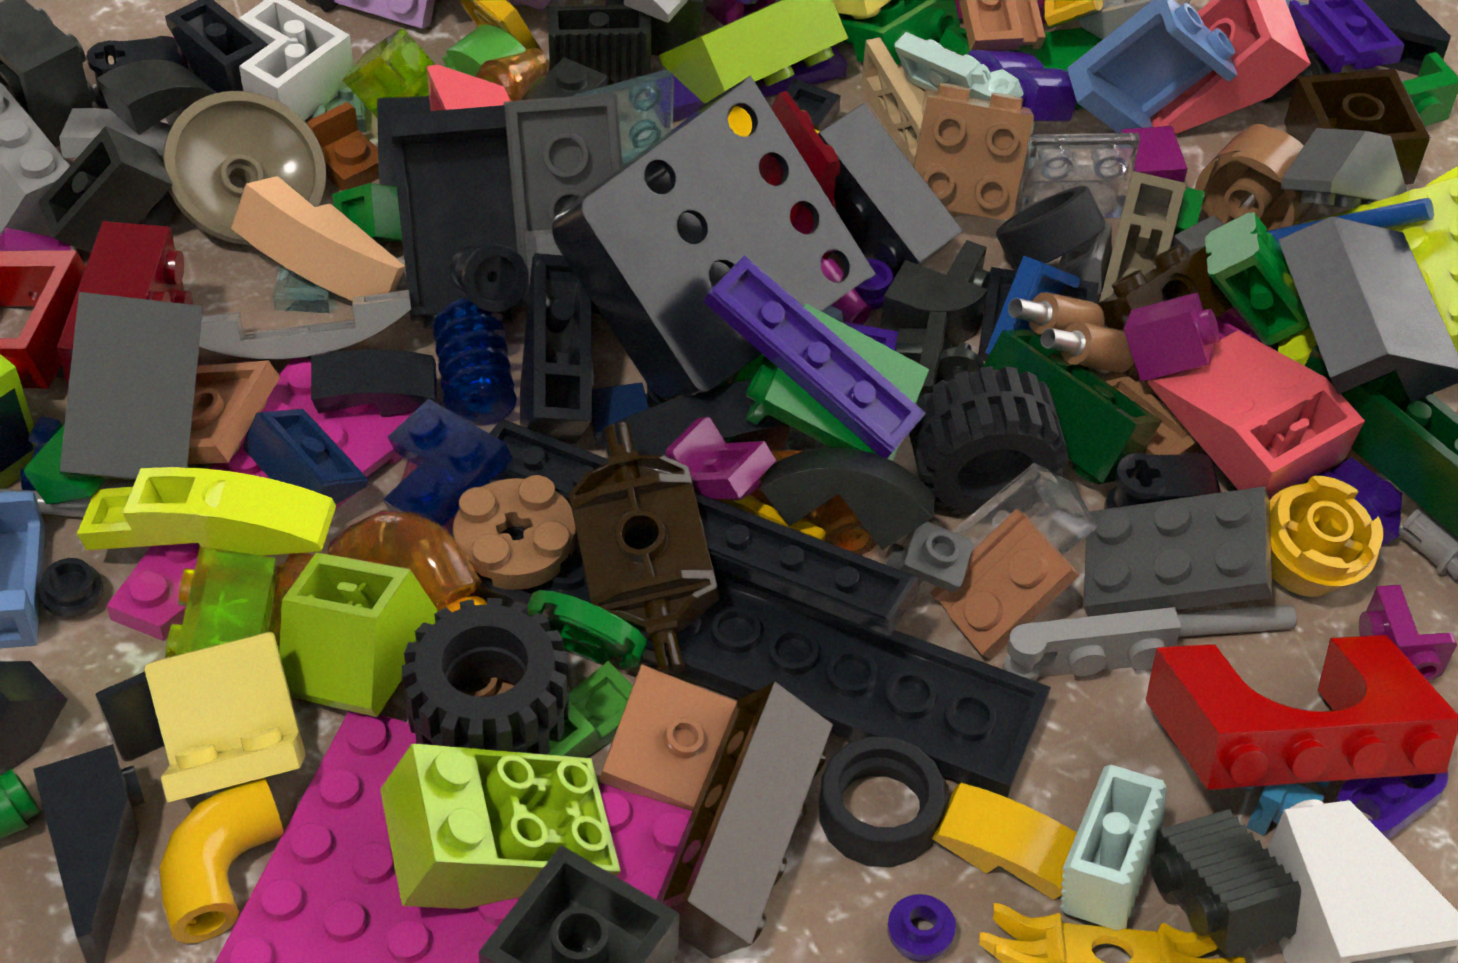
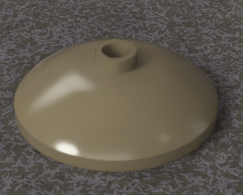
M227 91L212 94L196 101L177 118L164 146L163 164L173 184L169 192L182 213L197 227L214 237L228 242L251 245L231 229L244 188L236 187L231 183L230 177L232 176L242 178L245 183L278 176L314 207L319 206L323 197L326 184V165L322 149L314 133L301 117L290 108L261 94L245 91Z

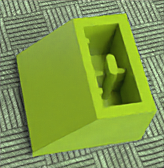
M317 552L314 554L282 599L279 654L291 698L378 717L402 681V665H405L404 652L408 642H416L415 631L423 622L435 624L434 614L438 612L410 569Z

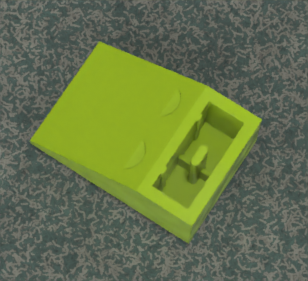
M412 743L380 788L402 906L466 909L521 897L560 845L614 876L621 872L591 758Z

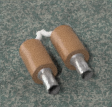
M1047 292L1040 293L1032 301L1014 298L1009 303V315L1013 318L1027 320L1032 331L1041 335L1042 346L1048 349L1059 350L1063 359L1071 365L1094 368L1102 373H1108L1109 371L1123 373L1129 370L1135 363L1124 331L1106 327L1104 325L1105 317L1103 310L1094 302Z

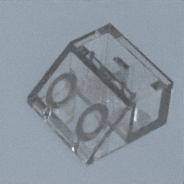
M1030 134L1016 200L1017 214L1067 189L1077 186H1088L1103 218H1121L1140 143L1139 134Z

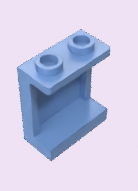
M1174 0L1151 1L1067 68L1077 103L1118 134H1121L1122 129L1153 127L1150 117L1212 70L1228 82L1238 75L1231 58L1235 54V49L1229 38L1218 28L1213 31L1208 29L1190 4L1185 2L1180 6Z
M31 491L0 492V649L37 646L41 600L39 586L43 574L46 526L35 493Z

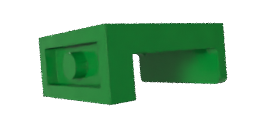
M805 303L804 307L916 404L928 374V368ZM770 361L768 367L761 365L757 370L746 392V397L753 400L746 420L757 425L764 416L770 415L831 448L858 449L878 455L773 362ZM899 446L887 459L894 460Z

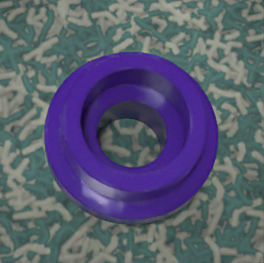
M915 894L904 897L894 905L889 914L887 931L892 944L904 957L913 961L924 962L941 956L950 948L955 936L956 922L949 907L941 900L930 895ZM911 920H926L933 924L934 927L929 930H920L912 925Z

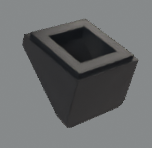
M145 671L95 694L106 729L122 760L125 762L132 761L165 746Z

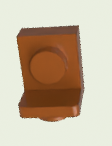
M345 102L306 123L314 133L322 149L326 165V176L341 191L365 185L379 179L378 148L358 130L356 109L349 102Z

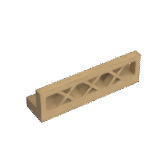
M880 37L866 40L861 88L890 137L910 163L914 165L923 119L921 109L925 89L908 81L902 64L896 65ZM948 211L952 217L965 214L954 211Z

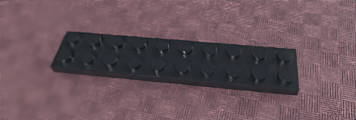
M509 527L500 534L509 533L512 540H520L524 538L523 532L525 528ZM577 532L576 548L572 556L569 553L567 559L560 564L561 572L552 580L528 589L505 590L492 586L491 578L484 577L476 571L475 577L465 571L457 558L453 533L430 567L432 582L468 596L481 597L486 602L487 598L502 599V606L511 607L514 602L527 606L532 593L539 590L555 591L591 603ZM627 533L624 540L629 547L634 549H645L653 544ZM713 567L719 600L679 632L677 639L685 669L677 675L740 699L776 682L832 723L833 726L830 733L851 741H857L870 736L895 737L920 748L935 762L941 775L1006 798L1009 797L1047 704L1051 690L1050 686L897 630H893L889 637ZM647 639V648L641 661L658 667L653 644ZM666 652L669 671L674 673L670 652Z

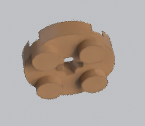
M532 475L525 479L499 480L482 487L468 489L461 495L459 511L453 523L454 546L461 566L473 577H475L476 571L484 577L491 578L492 586L505 590L528 589L552 580L561 572L560 564L567 559L569 553L572 556L576 548V527L572 508L568 501L555 491V485L547 477ZM509 527L525 528L523 532L524 538L520 540H512L509 533H500Z

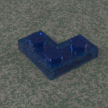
M428 399L387 437L397 454L418 467L398 484L383 501L391 515L430 539L459 511V500L465 491L486 485L513 457L505 442Z

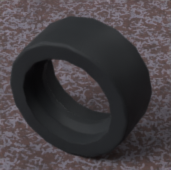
M1077 186L1052 195L1019 212L997 229L996 236L1013 270L1018 271L1023 256L1046 264L1082 246L1105 228V220L1089 187Z
M870 736L848 743L831 757L822 776L819 797V822L828 842L846 858L873 867H895L913 861L927 850L934 841L932 837L940 822L945 805L944 780L935 762L917 746L895 737ZM869 776L889 777L904 783L917 795L920 809L917 816L909 823L896 827H875L858 820L845 808L843 793L846 787L853 781Z

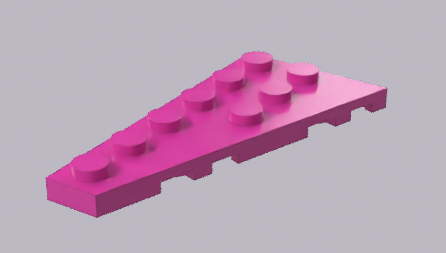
M303 357L292 358L280 373V379L267 398L264 409L261 411L304 409L361 470L366 478L389 461L394 465L409 454V445L428 431L433 435L447 424L446 409L440 406L381 417L376 404L370 403L318 414L311 400V360ZM248 431L241 441L239 450L232 456L229 463H213L209 468L269 478L244 450V441ZM352 495V496L348 497L347 499L341 501L340 503L336 504V509H337L339 506H341L343 503H345L347 500H349L351 497H353L354 495ZM199 543L151 546L106 605L110 620L165 641L221 598V588L246 569L255 572L270 560V555L207 559Z

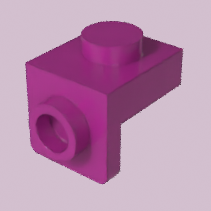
M709 417L697 418L666 450L668 458L689 466L696 493L712 499H730L731 501L743 499L753 493L761 483L759 478L776 461L765 441L726 443Z
M1401 585L1377 586L1367 610L1362 612L1359 618L1360 636L1387 635L1428 681L1443 675L1457 647L1455 637L1451 632L1418 634Z

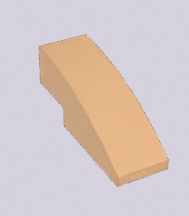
M278 176L246 183L231 229L255 248L285 268L350 301H353V297L396 292L405 265L331 203L314 207Z

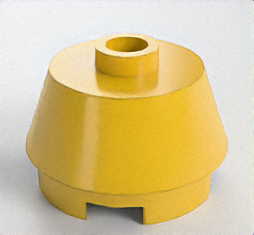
M1312 476L1306 484L1284 488L1270 499L1272 577L1276 582L1298 595L1319 597L1359 582L1369 575L1378 560L1379 550L1383 541V527L1379 516L1372 521L1367 510L1354 499L1359 493L1357 489L1335 478Z

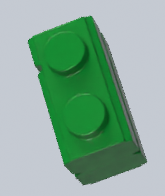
M1248 212L1210 231L1205 236L1206 253L1209 256L1207 258L1208 275L1263 344L1272 345L1310 327L1282 248L1271 233H1267L1265 225L1255 212Z

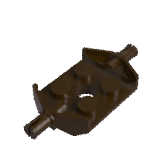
M625 422L618 423L622 444H619L615 426L611 424L604 430L611 455L608 457L609 462L586 473L569 493L591 603L620 617L651 641L658 666L657 671L670 675L666 652H670L674 674H678L685 669L677 639L679 632L719 600L716 579L689 466L664 455H639L638 450L634 451L630 425ZM638 526H649L659 533L656 541L645 549L631 548L624 540L627 533Z

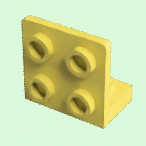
M266 632L149 662L145 666L146 678L170 764L161 776L167 803L301 767L306 753L276 638L273 633Z

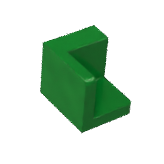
M368 183L332 194L333 206L376 242L392 241L403 243L396 186Z

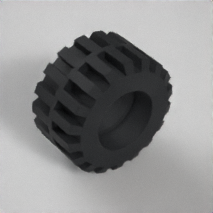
M993 366L980 367L979 371L967 373L966 370L954 374L955 378L952 380H942L932 386L933 392L923 394L916 402L917 406L926 414L910 431L909 436L919 479L935 495L934 505L938 508L947 507L948 512L958 515L965 512L969 513L970 516H983L985 513L1001 514L1007 512L1008 509L1014 507L1021 508L1030 504V500L1035 497H1042L1050 491L1049 485L1057 483L1062 477V468L1066 467L1068 462L1066 443L1049 388L1044 381L1038 382L1036 375L1028 371L1018 374L1017 368L1006 366L1000 370H993Z
M487 598L486 605H475L473 599L460 602V609L454 612L445 607L434 614L435 624L423 622L415 631L416 642H408L404 652L405 665H402V680L408 723L411 733H415L416 744L547 755L550 752L549 741L559 742L564 733V720H568L567 652H564L563 639L558 630L550 631L549 620L540 613L532 617L528 616V606L514 602L511 607L502 606V599ZM482 678H500L515 684L508 691L489 697L471 696L459 691L465 684Z

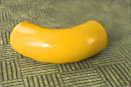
M266 778L227 787L196 804L172 831L159 866L162 908L170 932L176 941L185 944L207 941L223 934L237 921L239 909L228 880L230 866L242 853L253 847L281 838L284 834L279 813Z

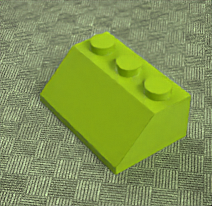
M781 0L658 56L662 65L703 103H707L750 75L754 82L763 78L766 86H769L794 75L791 67L792 64L803 60L807 68L834 56L831 46L848 39V36L833 0Z

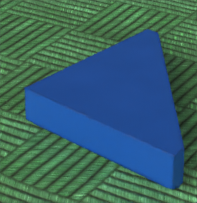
M1023 256L985 353L990 354L1002 330L1031 329L1027 320L1013 318L1009 315L1008 306L1012 299L1020 298L1032 301L1035 296L1047 292L1059 295L1067 285L1077 288L1080 284V277Z

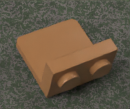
M939 83L938 91L925 89L921 109L923 119L913 165L948 211L998 220L1011 218L1015 210L1034 115L1030 108L1022 107V98L1008 94L991 93L990 101L969 97L971 89L953 84Z

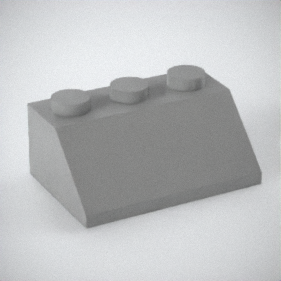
M0 83V233H4L5 227L52 236L38 201L70 165L62 158L59 151L5 86Z

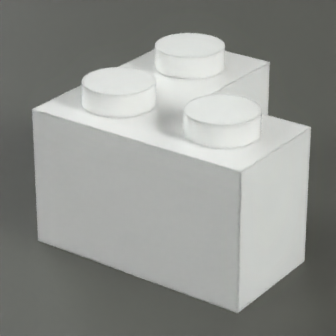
M264 0L239 18L241 23L268 44V46L239 66L243 91L270 97L290 108L305 121L314 114L319 105L323 104L325 106L339 95V90L350 87L356 82L350 35L291 1Z

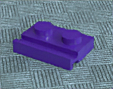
M1297 0L1289 2L1288 9L1298 33L1334 73L1341 72L1343 65L1350 64L1356 70L1371 69L1379 65L1400 62L1404 44L1363 0H1309L1307 5H1300Z

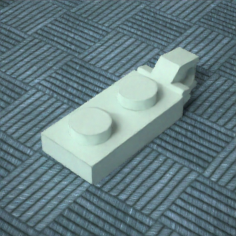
M905 32L894 43L908 81L923 89L938 91L939 83H946L971 89L969 97L990 101L991 93L1008 94L1020 98L1023 96L1019 80L1005 70L1001 69L990 72L984 64H980L972 56H961L943 48L934 40L928 39L926 41Z

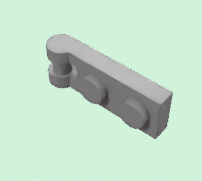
M1175 607L1025 623L1017 625L1012 629L1007 644L1008 654L1004 659L1002 669L1036 682L1039 677L1065 674L1089 676L1101 670L1128 667L1150 669L1153 666L1156 647L1176 646L1182 627Z

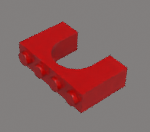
M1387 635L1330 638L1317 691L1334 711L1321 712L1297 709L1262 696L1242 680L1215 644L1156 647L1145 700L1207 790L1447 773L1458 734V714Z

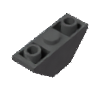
M1323 128L1315 129L1283 176L1281 189L1302 192L1301 202L1347 209L1373 203L1407 191L1391 136L1368 131Z

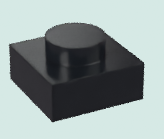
M796 79L786 90L800 110L808 112L814 129L820 132L830 125L839 112L841 95Z

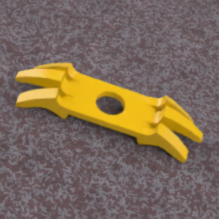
M995 902L993 903V920L1017 940L979 932V945L993 954L1001 963H1106L1098 959L1092 951L1095 946L1100 944H1113L1123 948L1131 957L1126 963H1246L1245 957L1238 956L1217 959L1198 958L1219 947L1209 935L1200 936L1196 932L1187 933L1166 923L1160 924L1157 931L1125 928L1116 931L1104 926L1062 923V915L1060 913L1030 918L1003 904Z

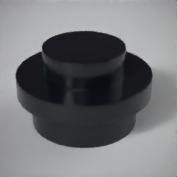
M65 558L51 564L45 570L39 586V596L44 608L51 614L59 617L82 615L93 609L103 595V583L98 571L78 558Z

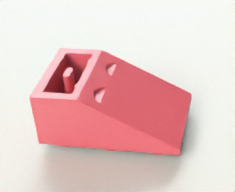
M1239 330L1215 343L1208 365L1153 378L1147 382L1238 490L1265 486L1269 500L1284 488L1302 484L1312 476H1316L1346 459L1365 421L1341 394L1337 393L1335 387L1326 377Z

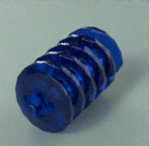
M468 298L451 302L440 310L434 319L432 332L435 339V352L438 357L437 366L441 375L442 399L447 413L459 422L468 425L485 426L496 424L501 418H507L515 409L517 396L513 390L515 384L511 375L512 367L508 358L509 350L505 341L506 333L502 324L501 311L489 312L479 309Z

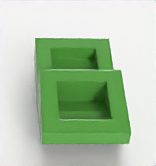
M609 661L569 691L568 720H564V733L559 742L549 741L550 752L547 755L585 758L612 742L633 685Z

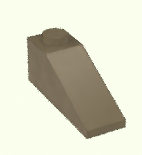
M1136 171L1132 172L1100 302L1114 294L1111 287L1114 282L1138 270H1141L1143 274L1148 273L1156 268L1152 259L1170 249L1186 183Z

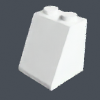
M1307 800L1297 803L1289 809H1284L1269 843L1268 851L1270 857L1275 856L1278 865L1283 864L1285 873H1291L1293 881H1299L1301 887L1296 933L1290 940L1284 936L1279 941L1286 963H1458V911L1350 800L1325 804L1320 800Z

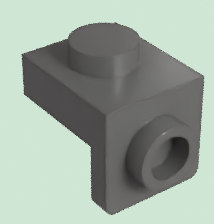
M925 522L910 532L902 545L897 543L890 545L882 563L917 576L918 586L922 581H926L950 592H957L964 580L973 542L964 536L930 522Z

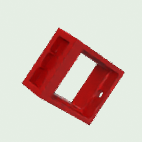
M77 250L0 251V306H35L18 338H0V354L16 366L22 388L49 389L61 366L57 345L86 268Z

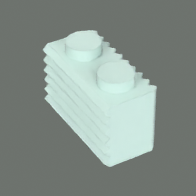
M1108 765L1103 768L1062 869L1064 873L1062 875L1063 882L1061 885L1063 888L1061 891L1062 897L1060 901L1062 904L1060 909L1065 914L1116 931L1127 927V918L1131 917V908L1135 906V897L1139 895V887L1143 884V876L1146 875L1147 866L1150 865L1151 856L1154 855L1157 830L1163 827L1167 786L1163 780L1114 765Z

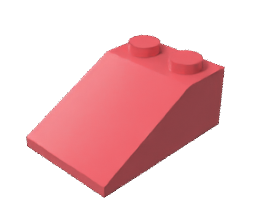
M1211 0L1197 13L1204 25L1211 31L1216 28L1220 29L1231 41L1235 49V54L1231 58L1238 75L1228 82L1212 70L1150 117L1152 126H1172L1174 133L1178 134L1272 97L1311 65L1286 1Z

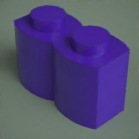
M969 51L968 55L975 58L980 64H984L990 72L1003 69L1019 80L1023 91V96L1021 97L1023 99L1022 107L1030 108L1034 115L1033 122L1071 121L1077 101L1067 71L1058 68H1044L1036 57L1026 52Z

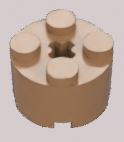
M1254 124L1236 135L1202 170L1197 179L1195 189L1205 191L1202 207L1207 217L1209 218L1214 215L1226 224L1248 212H1255L1265 225L1267 231L1297 225L1314 204L1301 202L1302 192L1281 189L1283 176L1304 145L1291 135L1277 129L1268 128L1262 124Z

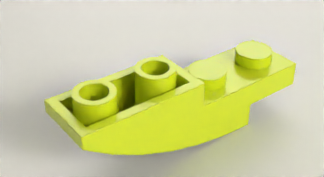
M180 467L141 468L133 487L97 489L79 526L77 536L86 550L199 543L207 559L322 552L336 505L331 497L306 488L239 472Z

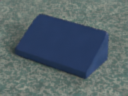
M304 409L268 411L255 414L243 447L246 453L270 479L303 487L331 497L335 505L366 488L369 481L366 476Z

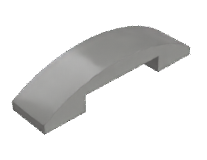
M409 290L353 297L354 319L249 333H244L241 311L202 316L199 347L227 355L255 359L300 358L331 352L363 341L399 320L411 310Z

